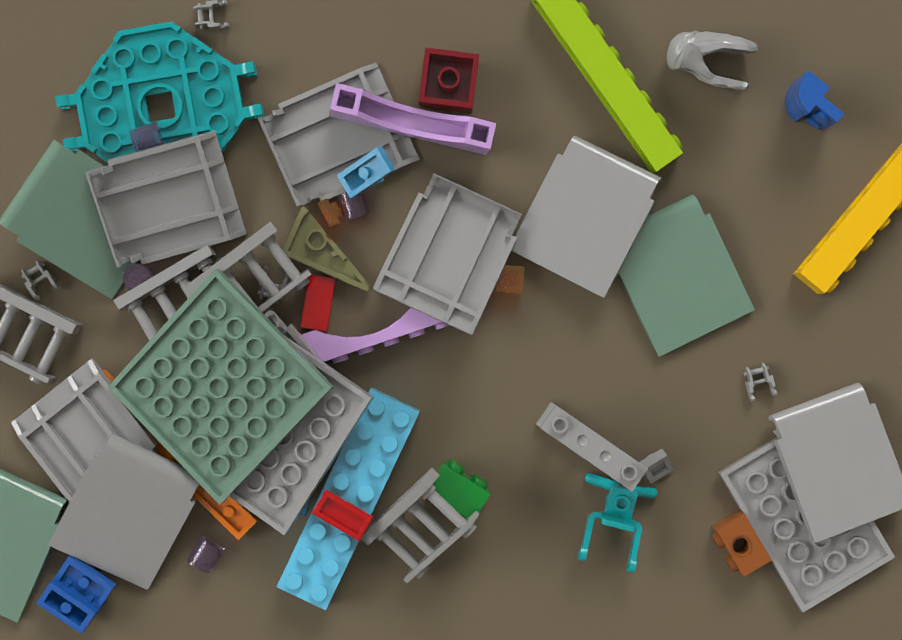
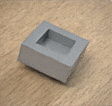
M663 449L648 455L639 462L648 468L645 476L651 484L674 470Z

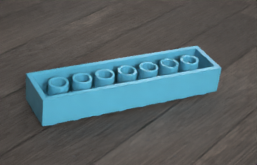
M370 388L368 393L374 396V398L343 445L314 508L327 488L367 513L372 514L420 410L374 388ZM311 513L277 584V588L326 610L357 546L358 540Z

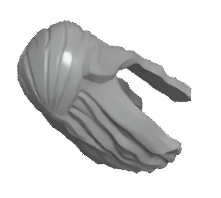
M708 31L682 32L670 41L667 51V65L671 70L679 69L690 72L698 80L706 84L740 91L749 88L750 83L714 75L704 63L703 56L714 52L749 54L758 51V47L752 41L725 33Z

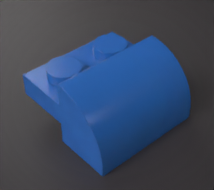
M809 70L794 80L787 90L785 106L794 122L805 116L806 122L811 127L824 130L837 123L844 113L824 97L830 87Z
M70 555L55 578L48 584L36 604L82 634L101 611L116 583L82 560Z

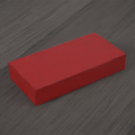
M310 275L308 277L310 282L307 284L300 327L328 332L336 278Z
M327 488L312 512L313 515L358 541L361 540L374 517Z

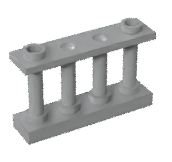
M270 221L187 284L182 290L190 297L215 269H220L256 306L231 274L232 269L230 266L239 260L241 264L244 263L270 296L259 306H256L263 312L291 289L295 288L298 291L308 284L310 280L307 277L311 275V272L308 268L302 273L298 271L275 241L274 233L277 231V228ZM259 244L263 248L267 247L292 279L280 290L253 257L255 254L252 250Z
M206 245L113 301L119 310L128 309L129 312H133L150 341L157 331L142 307V300L150 295L152 298L155 297L169 320L176 310L165 293V286L174 281L175 284H179L181 289H183L190 283L188 279L190 275L188 273L195 268H198L199 271H206L212 266L213 261L211 259L217 255L212 246Z
M0 284V299L6 302V310L0 320V345L16 313H20L23 310L30 314L29 319H31L13 356L0 350V360L29 374V379L37 384L54 383L57 377L47 372L65 336L68 337L69 334L79 335L83 325ZM47 322L55 326L53 329L55 333L38 367L24 362L23 359L40 325H44Z
M552 402L549 403L536 422V425L632 492L648 470L644 465Z
M433 468L429 469L376 519L361 538L367 545L376 538L379 541L383 540L410 566L411 570L403 579L406 583L415 576L418 579L421 578L430 568L428 565L461 536L467 538L477 527L474 522L480 515L476 510L467 519H464L435 491L436 487L433 485L440 475ZM420 497L424 500L427 498L456 528L451 533L446 531L419 504L420 501L418 499ZM405 511L409 514L412 512L441 541L433 547L404 519L405 515L403 513ZM392 525L394 528L397 526L426 555L418 560L389 532L391 529L388 526Z

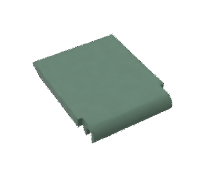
M53 139L1 216L0 225L19 236L17 239L18 243L110 299H113L137 262H126L121 267H117L85 175L86 172L104 167V165L79 149L76 153L72 152Z
M694 194L648 215L618 275L658 357L755 310L710 213L704 214Z
M0 469V615L18 623L30 601L53 548L48 546L59 524V519L63 515L61 511L64 505L68 503V500Z

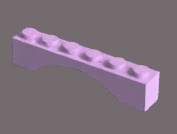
M336 83L329 117L486 155L491 150L496 127L494 122L469 116L449 115L413 108L376 96L363 89Z
M410 308L395 323L373 334L360 337H342L314 330L302 334V337L323 361L332 359L333 364L349 359L348 353L358 351V354L362 355L374 351L373 345L383 342L384 347L400 342L399 336L409 334V337L413 338L425 334L424 328L434 325L435 330L449 325Z

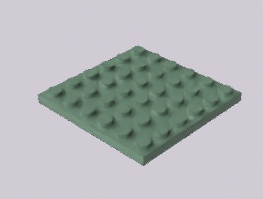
M215 269L110 383L108 388L211 497L221 505L334 386L220 269Z

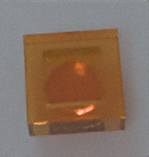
M328 198L318 202L330 228L333 229L341 225L339 218L343 215L337 203H330Z
M504 265L496 282L495 292L522 294L524 267Z

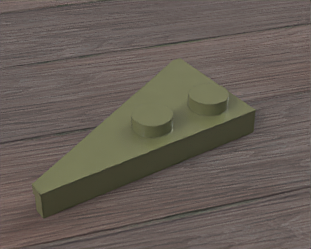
M302 206L283 248L287 257L368 292L370 284L312 214Z

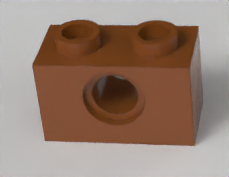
M740 510L711 526L715 532L711 536L718 548H724L729 557L725 558L733 573L737 571L745 577L772 561L745 513ZM743 538L745 542L744 547L739 551H734L733 544L735 540Z

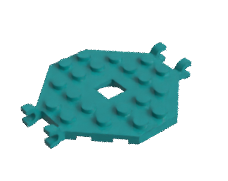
M172 21L118 31L112 39L113 42L105 54L101 55L91 69V74L84 84L80 85L74 94L55 96L58 108L69 110L77 106L82 136L63 139L64 147L72 152L87 148L107 163L108 159L214 130L223 153L245 120L258 119L260 116L265 117L264 108L261 104L243 107L238 78L258 76L254 62L234 65ZM172 92L175 117L150 122L146 97Z

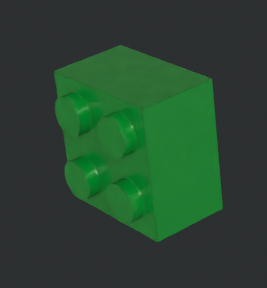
M443 459L436 470L440 476L433 483L436 487L435 491L465 518H468L476 510L480 512L491 494L489 487H487V481L475 473L472 477L464 472L465 467L457 461L451 459L447 462Z

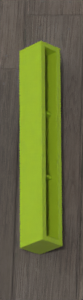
M530 0L649 171L654 174L683 153L680 149L682 148L680 140L675 134L670 135L665 127L667 123L664 117L659 112L655 113L651 108V99L644 90L640 91L634 83L636 78L630 69L623 68L619 62L621 59L619 53L613 46L609 47L603 39L605 34L598 24L593 25L588 18L590 13L582 2L578 3L576 0Z

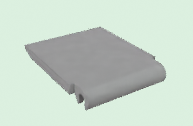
M377 63L356 69L279 103L280 109L273 110L272 114L266 117H258V121L297 207L307 205L320 199L321 203H324L347 193L337 175L377 147H383L396 169L395 171L420 160L409 136L329 117L336 83L363 89L376 96L393 101Z
M215 130L108 159L109 165L85 173L117 267H121L126 262L135 263L139 260L143 265L197 250L206 245L211 246L247 234Z
M573 136L564 154H557L515 236L517 239L511 251L605 298L655 203L651 198L662 178L577 136Z
M433 173L425 193H418L380 271L373 290L472 336L517 237L512 235L522 214Z
M93 358L11 422L19 439L69 503L95 452L102 453L111 433L161 456L155 448L159 443L149 430L108 388L111 381Z
M860 383L851 384L769 415L768 419L773 421L776 426L773 432L778 437L774 440L803 521L814 543L902 510V473L876 404L869 403L866 392Z
M111 433L102 453L95 452L48 546L148 590L195 504L196 498L192 496L199 483L183 466Z

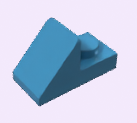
M380 146L340 172L337 177L351 199L384 181V177L396 169L383 147Z

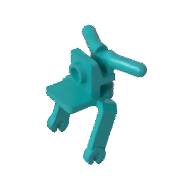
M587 473L585 475L587 483L609 490V494L605 497L606 505L604 512L594 511L587 517L577 560H586L594 519L598 518L603 525L634 532L626 571L635 573L637 553L643 528L640 522L631 520L637 497L653 499L657 497L658 491L655 488L636 486L632 492L626 487L619 486L617 481L593 473Z

